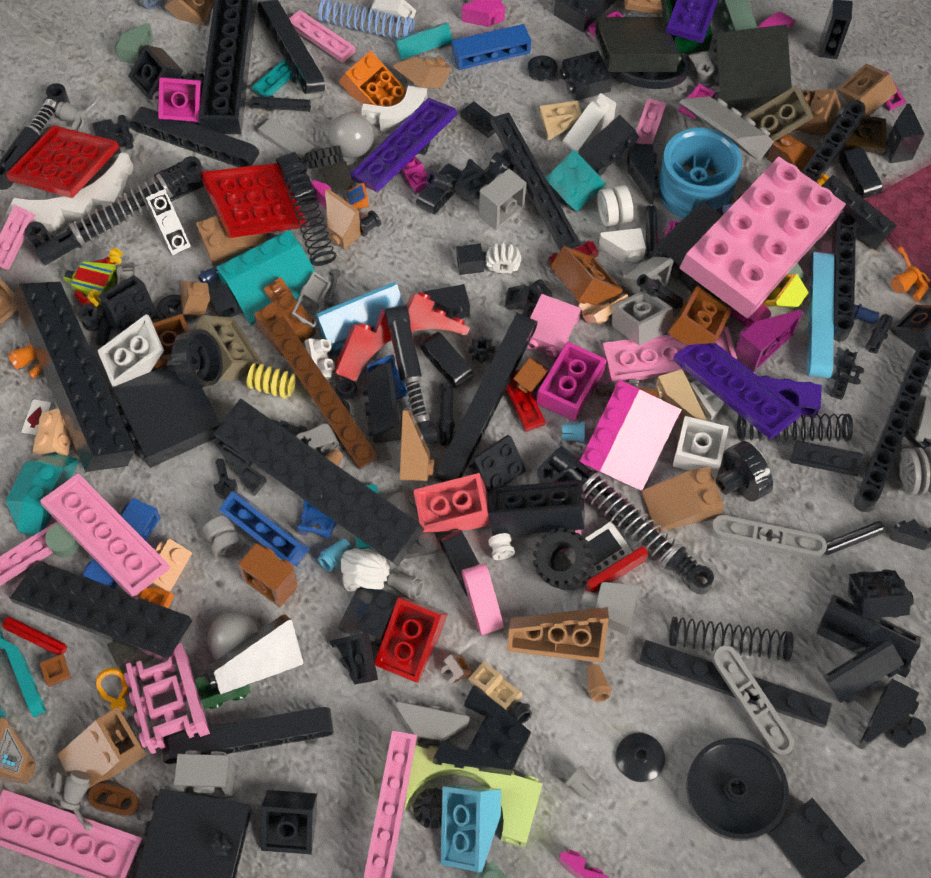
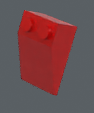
M406 596L399 597L376 657L375 666L418 683L441 635L448 613Z

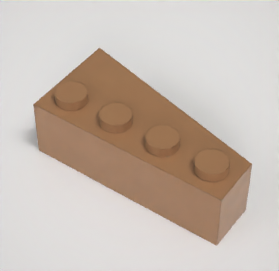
M608 607L510 618L507 651L603 663L609 621Z

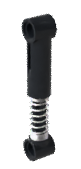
M53 83L47 87V97L42 107L34 115L31 123L27 127L22 128L1 157L0 190H6L13 185L14 182L8 181L6 173L40 139V132H43V128H46V124H49V121L52 120L51 117L55 116L57 105L60 102L70 103L64 85Z
M407 305L385 308L386 323L390 331L400 379L404 381L405 389L408 390L406 395L409 396L408 401L411 403L409 407L412 408L411 411L426 445L437 443L436 428L434 422L430 421L429 415L426 414L428 411L425 409V406L427 405H424L425 399L422 396L424 393L421 392L422 387L419 384L421 383L420 377H422L411 331Z

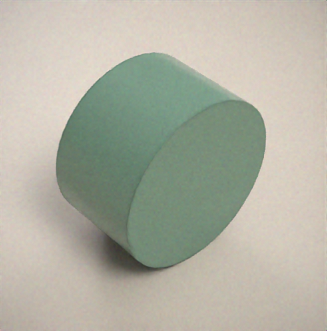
M60 523L53 525L46 533V544L52 553L58 557H69L80 546Z

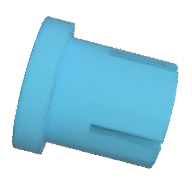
M581 421V423H563L562 440L585 443V421Z

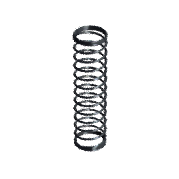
M301 163L291 164L282 170L281 175L284 183H286V189L289 191L288 196L291 198V204L294 205L295 217L299 219L300 231L304 233L302 237L306 240L305 246L308 247L307 253L311 255V264L314 266L329 264L336 259L337 255L333 251V246H327L332 240L326 238L329 235V232L324 231L327 225L321 224L324 221L323 217H319L322 211L316 210L319 204L314 203L317 197L312 195L315 190L310 188L312 186V183L308 181L310 176L305 174L307 167ZM292 168H295V169L289 171L286 175H284V173H285L287 170L292 169ZM304 169L296 175L287 176L295 170ZM301 176L308 177L300 183H290L295 178ZM310 183V186L305 189L292 190L298 185ZM288 185H294L290 190L288 189ZM303 191H313L311 194L307 196L295 197L297 194ZM290 192H297L293 196L290 195ZM310 197L315 198L312 202H309L307 204H297L303 199ZM292 199H299L295 204ZM317 204V207L312 210L300 211L306 206ZM295 206H302L297 211L295 210ZM316 211L320 212L318 215L306 219L302 218L303 216ZM297 213H305L300 218L297 216ZM322 219V221L317 224L304 226L306 223L312 220ZM300 220H308L302 225L300 224ZM325 226L320 231L307 233L312 228ZM302 227H310L305 232L302 231ZM327 233V235L322 238L309 240L315 235ZM305 234H313L308 239L304 237ZM325 240H329V241H330V242H328V243L325 244V245L318 246V247H312L313 245H315V244L318 243V242L325 241ZM307 241L314 242L310 246L307 245ZM328 247H332V249H331L330 251H324V252H320V253H318V254H315V253L318 252L319 250H322V249L328 248ZM310 248L317 249L313 253L309 252ZM324 255H334L328 260L314 261Z
M809 413L804 418L801 415L802 441L806 439L805 418L808 415L811 419L809 431L811 441L815 437L813 420L816 415L820 420L818 426L820 442L823 440L822 419L825 415L828 418L827 440L829 442L832 439V416H835L837 419L835 427L836 441L840 440L841 427L844 441L849 442L852 439L853 419L849 413H842L839 417L835 413L830 417L826 413L821 417L818 413L814 414L813 417ZM738 415L737 437L739 441H744L747 429L746 420ZM841 416H843L842 426L840 427L839 419ZM796 421L793 422V430H792V436H793V441H794V442H795V440H797V423H796ZM750 424V440L752 441L754 438V428ZM788 427L784 429V440H785V441L788 440V435H789V429H788ZM758 430V439L761 441L762 433ZM780 433L778 436H775L776 441H779Z
M677 616L672 617L669 632L670 646L676 647L679 628L683 620V647H686L688 630L691 621H693V649H695L697 632L702 622V650H704L708 627L711 623L712 652L714 651L717 629L721 625V646H724L725 635L728 626H730V647L732 648L737 628H740V656L743 652V640L747 628L750 631L749 657L752 655L753 638L757 629L760 637L758 657H761L762 640L767 630L769 634L767 658L770 659L772 639L775 632H777L779 640L777 660L779 661L781 641L785 634L783 659L785 662L791 660L794 646L792 631H784L780 637L777 629L771 635L768 628L761 634L760 628L756 627L752 633L750 626H747L742 631L741 625L738 624L733 632L731 623L727 624L724 630L721 622L714 628L712 621L708 622L705 629V623L702 619L696 627L693 618L689 620L686 629L684 617L680 619L679 623Z

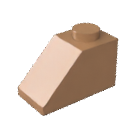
M180 281L179 287L183 314L205 315L210 300L208 283Z

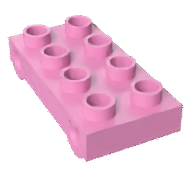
M778 157L690 249L680 269L748 319L757 311L769 294L816 241L826 233L846 204L835 197L830 190L821 187L800 172L795 165L787 163Z

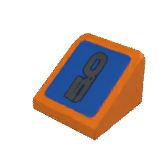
M364 183L345 193L346 201L356 209L369 207Z

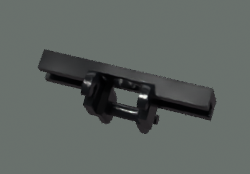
M846 348L843 359L839 358L837 360L840 368L838 374L834 373L832 376L836 381L831 397L842 400L848 382L856 385L861 383L859 376L864 373V368L855 365L858 352L855 351L853 353ZM847 355L853 357L851 361L846 359ZM851 371L855 372V376L850 375ZM838 383H844V386H839ZM836 389L842 391L841 395L835 394Z

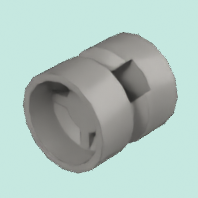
M227 516L216 517L203 527V532L208 542L212 543L210 547L216 559L232 557L243 548L240 537L235 532L236 529L231 519Z

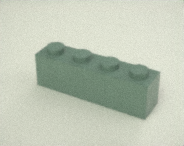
M718 0L717 8L722 13L721 18L722 22L726 25V32L758 28L748 0Z

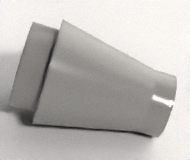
M392 572L388 577L387 585L393 587L406 597L417 599L423 590L424 582L419 580L417 576Z

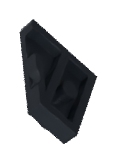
M469 159L456 182L454 190L467 201H470L480 196L482 187L490 184L495 179L472 159Z
M369 632L330 640L332 648L337 647L341 653L342 658L340 661L344 668L348 670L354 685L378 680Z

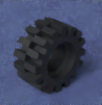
M340 145L305 153L309 169L344 161Z

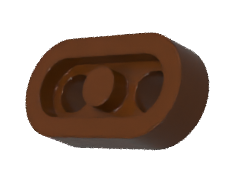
M99 783L93 786L88 794L90 805L99 811L129 817L139 808L137 795L125 788ZM106 794V800L99 802L100 796ZM127 800H130V806L128 808H123V803Z

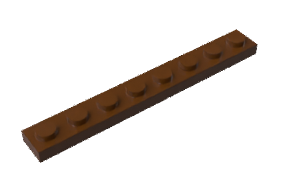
M282 316L266 326V330L359 469H363L378 459V455L285 317Z

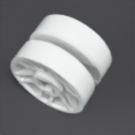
M626 185L616 186L613 190L606 188L598 191V209L605 227L617 225L618 222L622 224L633 220V203Z

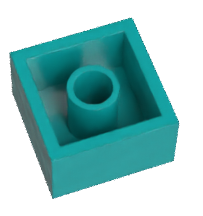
M575 150L545 178L577 212L607 184Z

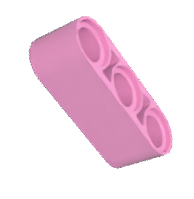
M483 563L462 570L463 580L480 635L503 629V620L486 564Z

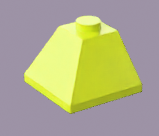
M787 274L762 304L766 307H798L809 292L798 274Z

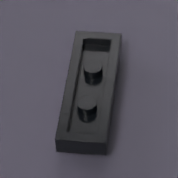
M795 440L790 462L858 477L863 454Z

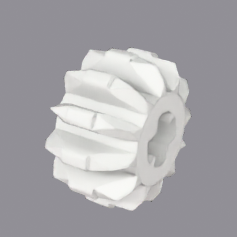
M504 242L502 244L495 243L494 246H490L486 255L489 270L495 271V274L502 273L503 275L504 273L512 274V271H517L521 262L518 247L512 246L511 243L504 244Z

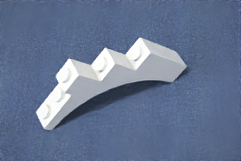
M120 153L115 163L102 177L81 189L73 198L65 196L47 200L14 198L6 212L7 218L14 205H17L35 214L33 222L42 223L51 235L55 236L64 228L65 221L80 222L81 217L87 218L88 213H96V209H103L102 206L110 205V201H116L118 204L117 197L124 201L123 190L128 175H131L133 171V164L130 161L129 154Z

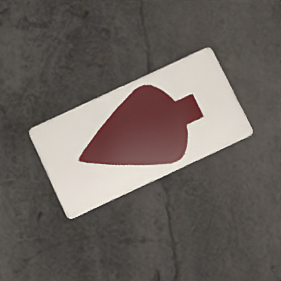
M32 401L21 433L37 435L41 413L49 411L51 402Z

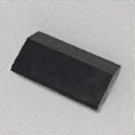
M834 594L827 605L816 634L856 654L861 653L883 638L889 639L904 665L899 667L901 671L898 673V675L904 678L910 672L911 661L918 651L921 637L883 618L873 620L862 619L854 604Z

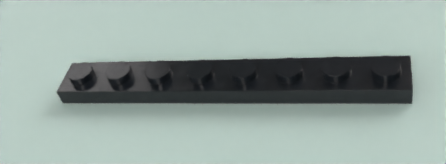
M510 113L492 117L490 121L518 175L526 182V189L559 250L561 251L563 246L571 249L580 246L581 242Z
M645 640L638 661L639 665L735 697L713 662ZM754 677L776 712L822 728L827 726L832 703ZM744 689L750 698L747 702L757 705L758 696H752L747 689Z

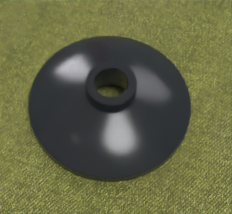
M633 733L626 736L619 743L616 750V763L621 773L628 779L635 782H648L655 779L661 773L665 764V753L661 744L654 737L645 733ZM637 752H644L646 758L640 759L637 756Z

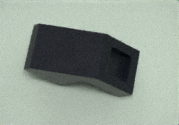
M915 519L909 522L903 520L893 527L895 530L890 535L892 541L921 550L931 547V527L923 531Z

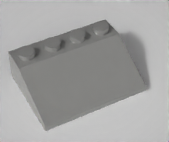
M711 97L681 99L679 102L702 123L728 136L737 147L758 161L761 160L774 142L769 137L770 132L763 127L757 129L754 127L756 125L754 121L748 117L745 119L741 118L742 114L733 107L729 110L726 108L728 104L719 98L717 101Z

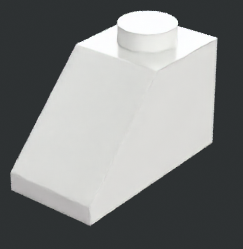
M641 228L600 233L599 248L621 262H638L644 259L646 247Z

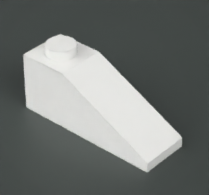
M600 93L584 110L564 138L563 144L579 153L614 119L616 102Z

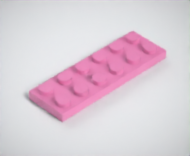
M724 327L716 344L737 359L729 329ZM667 334L660 335L641 346H638L630 339L603 343L602 349L604 357L607 359L606 366L610 381L626 380L627 382L628 379L644 380L658 378V376L683 369L673 361L674 354L687 345L675 340L672 335Z
M79 473L40 500L41 505L130 596L133 597L139 594L170 569L169 564Z
M4 789L0 795V847L87 878H128L144 839L83 817L85 822L92 824V829L87 831L75 814Z

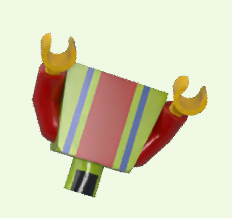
M118 248L111 249L108 256L104 259L82 262L77 272L71 270L65 272L64 281L71 283L74 297L82 306L89 304L103 308L98 295L116 286L118 278L115 264H121L122 259L119 257L124 255Z

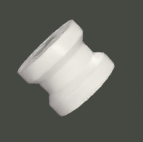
M498 534L488 540L489 546L493 548L492 557L494 560L507 559L515 554L514 547L510 545V534Z

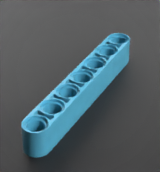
M812 252L809 264L807 376L830 379L833 371L834 254Z

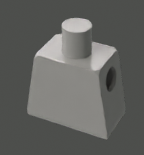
M602 582L599 594L589 591L584 592L582 604L594 608L608 607V627L628 635L640 586Z

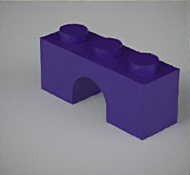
M758 376L802 411V416L809 413L813 417L814 414L819 412L821 408L822 385L814 384L813 382H798L791 379Z

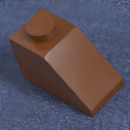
M529 358L514 378L518 382L516 386L525 393L528 390L534 392L544 382L550 369L535 358Z

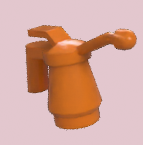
M900 246L897 248V251L904 256L908 268L905 272L894 276L891 280V287L896 293L901 294L908 291L915 283L919 289L913 295V300L919 302L929 289L928 283L931 280L925 273L920 272L917 267L911 266L904 248Z
M31 341L28 344L29 346L12 350L7 355L15 370L23 369L32 360L37 358ZM40 363L28 372L32 379L43 371Z

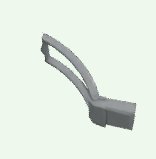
M313 272L306 285L300 290L298 301L291 314L298 318L301 323L314 328L318 321L317 316L312 324L295 312L304 295L318 305L320 304L318 313H320L324 306V295L331 282Z

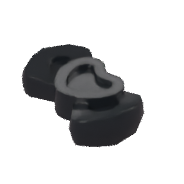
M911 717L909 724L905 725L901 730H892V741L898 747L906 748L914 739L926 734V727L923 721Z

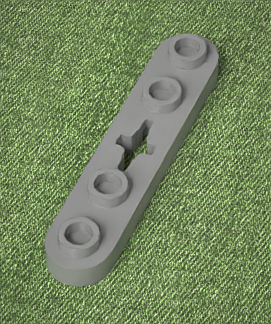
M727 515L717 516L711 526L713 535L722 540L811 559L822 557L827 549V543L820 535ZM766 533H771V541H767Z
M730 646L717 648L712 655L715 667L769 749L777 755L790 753L794 747L792 734L736 650ZM744 689H747L752 696H758L759 699H757L756 703L760 712L754 704H748L747 701L750 698Z

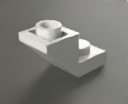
M374 0L370 10L373 8L375 14L380 10V19L382 20L385 12L388 14L387 19L393 13L397 19L401 15V22L403 24L406 17L408 19L410 17L414 18L416 10L405 0Z

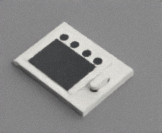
M609 521L608 524L585 538L591 544L590 546L594 548L595 553L593 556L596 557V563H593L595 571L594 573L590 571L589 576L592 578L633 552L612 521ZM569 548L564 551V555L573 565L575 551L574 548Z

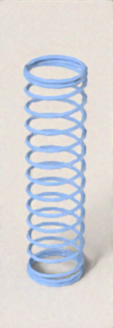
M325 0L320 2L318 18L322 22L327 20L331 24L334 21L335 25L341 23L342 27L348 25L349 28L355 27L356 30L361 28L363 32L368 30L371 34L373 32H376L377 35L382 33L384 37L389 35L392 39L395 36L399 39L398 31L401 25V15L398 16L396 33L392 37L391 29L394 23V13L390 17L389 32L387 35H384L388 16L387 12L383 15L382 30L380 33H377V26L381 15L380 10L377 11L375 28L371 32L370 25L374 14L373 8L369 12L368 27L364 30L363 23L367 13L366 7L362 10L361 25L359 28H356L360 12L359 5L355 9L354 24L350 27L349 21L353 10L352 3L348 7L347 22L343 25L342 19L345 14L346 3H342L340 21L336 23L335 18L338 13L339 1L336 0L334 4L333 20L331 22L328 21V17L332 8V0H326L323 18L322 8ZM405 18L401 38L408 35L410 22L409 35L413 34V18Z

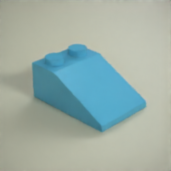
M467 784L443 786L441 865L475 872L483 871L501 816V789Z

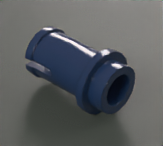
M218 263L206 271L201 270L200 274H198L199 281L201 283H208V286L211 285L212 281L219 278L216 271L217 266L221 264Z
M854 304V320L860 319L873 325L876 324L880 312L862 307V304Z

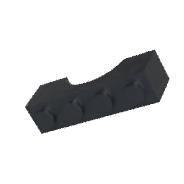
M832 175L821 186L830 190L835 197L846 204L842 211L848 213L856 220L860 228V239L875 251L897 227L894 222L836 176Z

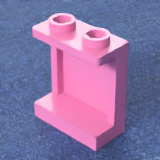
M541 294L530 317L537 320L538 324L527 348L540 351L552 358H558L574 326H577L579 322L581 308Z

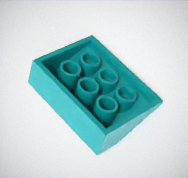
M290 230L217 266L220 282L222 285H228L237 303V307L250 326L256 323L254 313L272 303L263 291L266 286L281 277L293 293L294 298L298 301L300 290L306 285L311 274L315 272L302 246Z

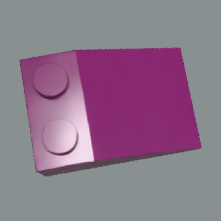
M796 310L756 321L750 327L746 326L740 332V340L735 345L737 360L749 370L755 372L794 335L803 311Z

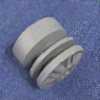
M921 447L914 449L906 448L901 451L898 472L901 487L906 495L925 494L927 491L931 494V447H927L925 450Z

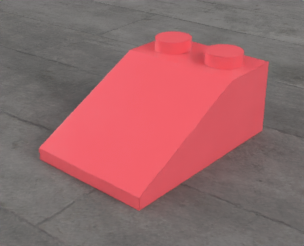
M480 473L414 490L419 523L424 527L423 532L473 530L490 525L488 515L489 503L485 484Z

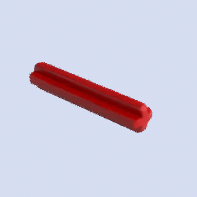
M10 616L6 617L2 623V627L5 630L57 656L64 655L67 650L65 643Z

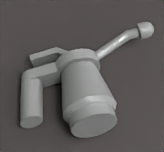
M96 94L94 102L85 110L78 109L68 102H60L56 107V116L62 120L74 123L72 127L58 126L83 132L86 127V113L100 101L101 95Z
M58 770L52 794L58 801H53L52 804L58 809L73 810L80 823L84 826V829L90 831L92 824L85 822L78 810L81 805V799L90 786V775L82 771L73 770L70 776L66 778L67 773Z

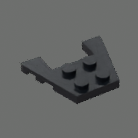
M273 420L294 436L307 431L305 426L299 425L298 427L290 425L286 421L281 420L278 422ZM217 438L214 441L216 449L249 492L255 497L267 482L266 477L250 468L253 463Z
M473 685L464 702V707L484 715L485 718L467 751L442 741L433 757L432 763L441 766L442 763L453 764L455 768L462 769L467 766L479 768V771L511 776L530 738L531 731L479 687Z

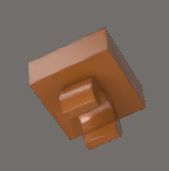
M281 277L263 289L271 302H274L288 292L293 295Z

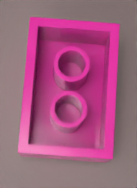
M567 341L538 390L537 404L576 422L604 373L607 359Z

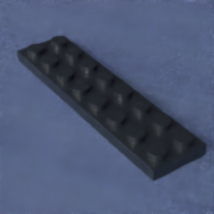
M38 560L35 561L10 597L11 601L15 604L166 662L192 623V619L188 615L136 596L132 597L128 593Z

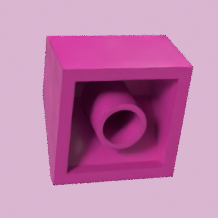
M160 77L158 118L199 122L201 80Z

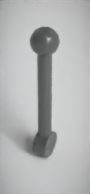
M339 269L332 271L333 282L329 298L326 300L328 306L334 305L333 296L337 278L341 275Z

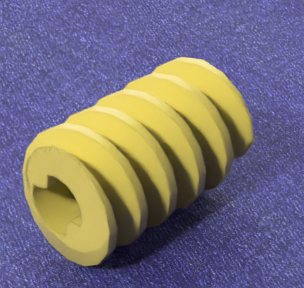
M253 363L247 376L248 388H256L260 392L264 390V393H272L276 397L280 395L283 399L291 396L296 384L295 373L292 374L291 378H288V371H285L280 376V369L277 368L273 374L272 367L269 366L264 371V364L262 363L258 369L256 364Z

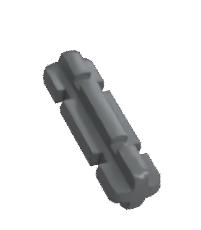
M628 379L627 382L626 380H621L634 387H639L637 379ZM609 381L608 384L605 382L597 383V395H606L607 392L613 394L615 383H618V381Z

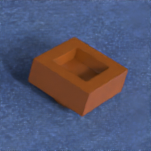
M63 654L39 663L48 687L72 678Z

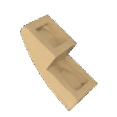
M485 662L468 678L472 685L479 687L507 712L523 696L519 689L504 680L501 673Z

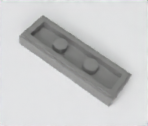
M272 117L258 128L260 135L286 153L296 152L301 163L306 160L305 153L315 151L313 145Z

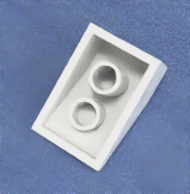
M147 314L98 350L109 380L114 387L149 373L164 352L152 321Z

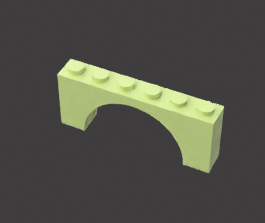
M416 742L404 811L412 795L428 781L447 775L467 777L477 781L484 787L501 789V815L503 822L501 841L526 847L543 783H539L538 779L532 776L524 775V778L516 776L514 772L509 776L479 771V768L467 766L462 769L455 768L453 764L442 763V766L435 765L432 762L438 748L429 746L428 749L423 748Z

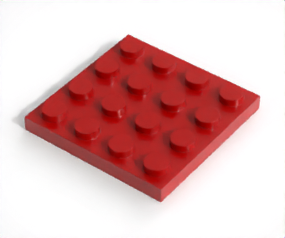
M53 125L6 173L8 181L73 198L119 149L117 141Z
M278 163L202 172L201 179L229 238L301 228L298 225L299 219L295 217L294 205L291 204V198L288 196L289 191L286 189V183L283 181L282 171ZM295 206V210L297 211L300 208L299 206ZM297 213L299 218L303 215V213ZM300 220L301 225L306 222V220Z

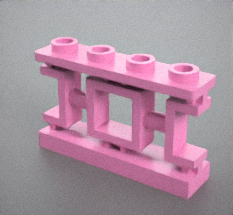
M182 643L177 645L167 662L147 669L144 668L141 660L136 662L137 665L132 666L131 662L126 664L128 672L124 674L127 686L132 687L133 692L129 693L132 706L137 708L134 718L137 726L142 728L139 738L143 748L148 747L151 754L157 753V747H160V749L165 748L164 736L186 729L189 738L194 737V734L197 732L200 737L210 734L188 655ZM174 662L178 664L182 683H179L176 675L164 678V675L176 671ZM138 675H140L143 683L155 680V683L143 687L144 697H142ZM175 689L177 701L155 709L152 697ZM187 700L194 721L193 723L190 722L187 715L175 719V714L187 710L185 701ZM149 714L153 722L162 719L166 721V723L153 727L155 737L152 736L147 716Z

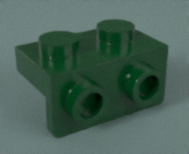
M211 672L195 677L204 709L218 708L223 705V702L241 700L247 694L252 693L250 685L247 684L220 695L216 688H211L207 675Z

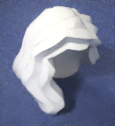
M353 548L344 552L341 558V572L343 573V584L347 591L355 592L360 586L367 589L384 588L383 582L387 581V576L390 575V566L383 555L368 548Z

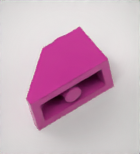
M474 0L461 6V20L466 23L490 27L505 20V6L500 0Z

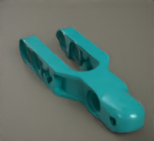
M0 629V648L8 655L30 713L34 718L38 717L40 714L46 713V708L25 655L17 646L5 641ZM0 705V718H5V709Z

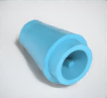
M341 539L320 552V557H318L319 564L326 571L336 570L341 564L344 552L352 549L350 543L346 539Z

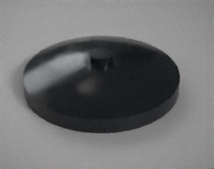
M681 55V63L678 64L676 72L613 73L622 81L633 86L647 89H666L675 87L685 81L689 65L687 60Z
M742 738L717 740L707 745L698 753L687 774L686 793L694 815L705 828L719 837L732 841H749L760 838L779 823L786 811L789 788L784 770L772 753L753 741Z

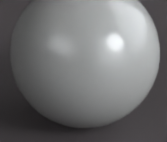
M349 112L338 116L333 121L329 130V139L332 147L340 145L344 157L356 158L364 155L370 149L374 139V132L370 122L364 116Z
M230 612L219 616L211 624L207 633V646L215 660L219 659L258 632L259 628L256 622L248 615L239 612Z

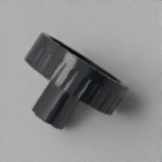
M196 329L177 336L172 346V355L170 358H167V366L170 372L177 374L181 382L189 388L198 389L212 386L219 381L222 374V353L216 339L208 331Z
M741 441L724 451L723 464L726 472L718 475L715 479L717 486L723 494L726 495L737 490L746 500L754 502L772 492L773 478L771 471L761 453L747 441Z

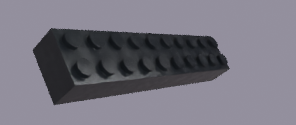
M214 0L199 111L201 127L222 134H242L257 0Z
M61 282L19 284L13 301L85 472L128 466L135 452L134 446Z
M241 398L213 434L380 555H383L397 567L424 531V527L419 522Z

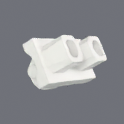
M305 340L306 350L326 379L330 378L331 372L335 370L334 361L328 359L327 354L331 349L330 340Z

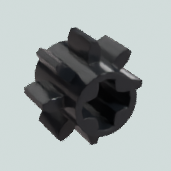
M483 336L472 339V346H469L468 353L472 354V361L477 360L483 364L487 360H492V354L495 353V346H491L492 339L488 340Z

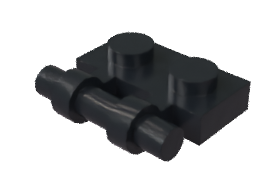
M124 115L118 116L117 124H113L112 119L92 123L95 136L117 141L119 149L113 155L120 154V147L126 146V149L129 150L133 149L134 138L129 131V121L126 120ZM122 133V136L117 137L116 134Z

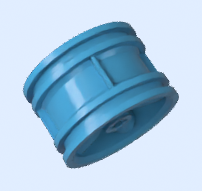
M691 128L673 136L665 147L662 169L658 179V196L661 203L671 213L683 219L702 200L706 201L720 213L719 210H721L722 205L730 203L735 191V184L742 166V156L739 148L725 134L708 128ZM693 164V169L686 172L681 166ZM707 167L715 170L717 174L709 177L706 171Z

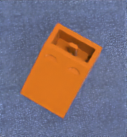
M369 51L345 72L339 80L344 89L362 104L383 107L394 106L404 99L407 92L404 86L372 51Z

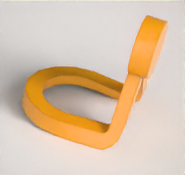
M117 668L104 669L97 675L95 680L98 693L102 699L111 703V710L119 707L123 712L127 708L124 697L130 688L127 686L124 673ZM107 675H117L121 679L123 690L117 699L108 696L101 686L102 679Z

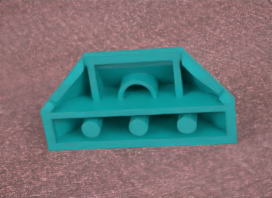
M56 453L25 462L5 500L20 533L34 536L47 527L52 515L41 505L40 500L71 479L79 459Z

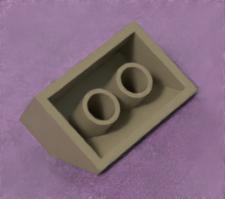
M797 85L743 117L744 119L748 117L756 123L754 127L757 129L763 127L770 132L769 137L773 141L778 140L814 118L808 102Z
M202 315L192 330L203 329L208 331L216 339L220 347L223 370L219 381H236L248 375L253 363L256 364L257 369L261 363L263 364L234 318Z

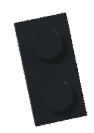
M473 101L460 112V117L487 138L495 133L490 123L491 118L494 116Z

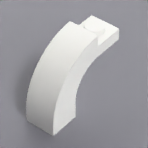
M408 86L404 99L394 106L383 107L363 104L362 116L370 124L380 125L381 132H393L427 100V88Z

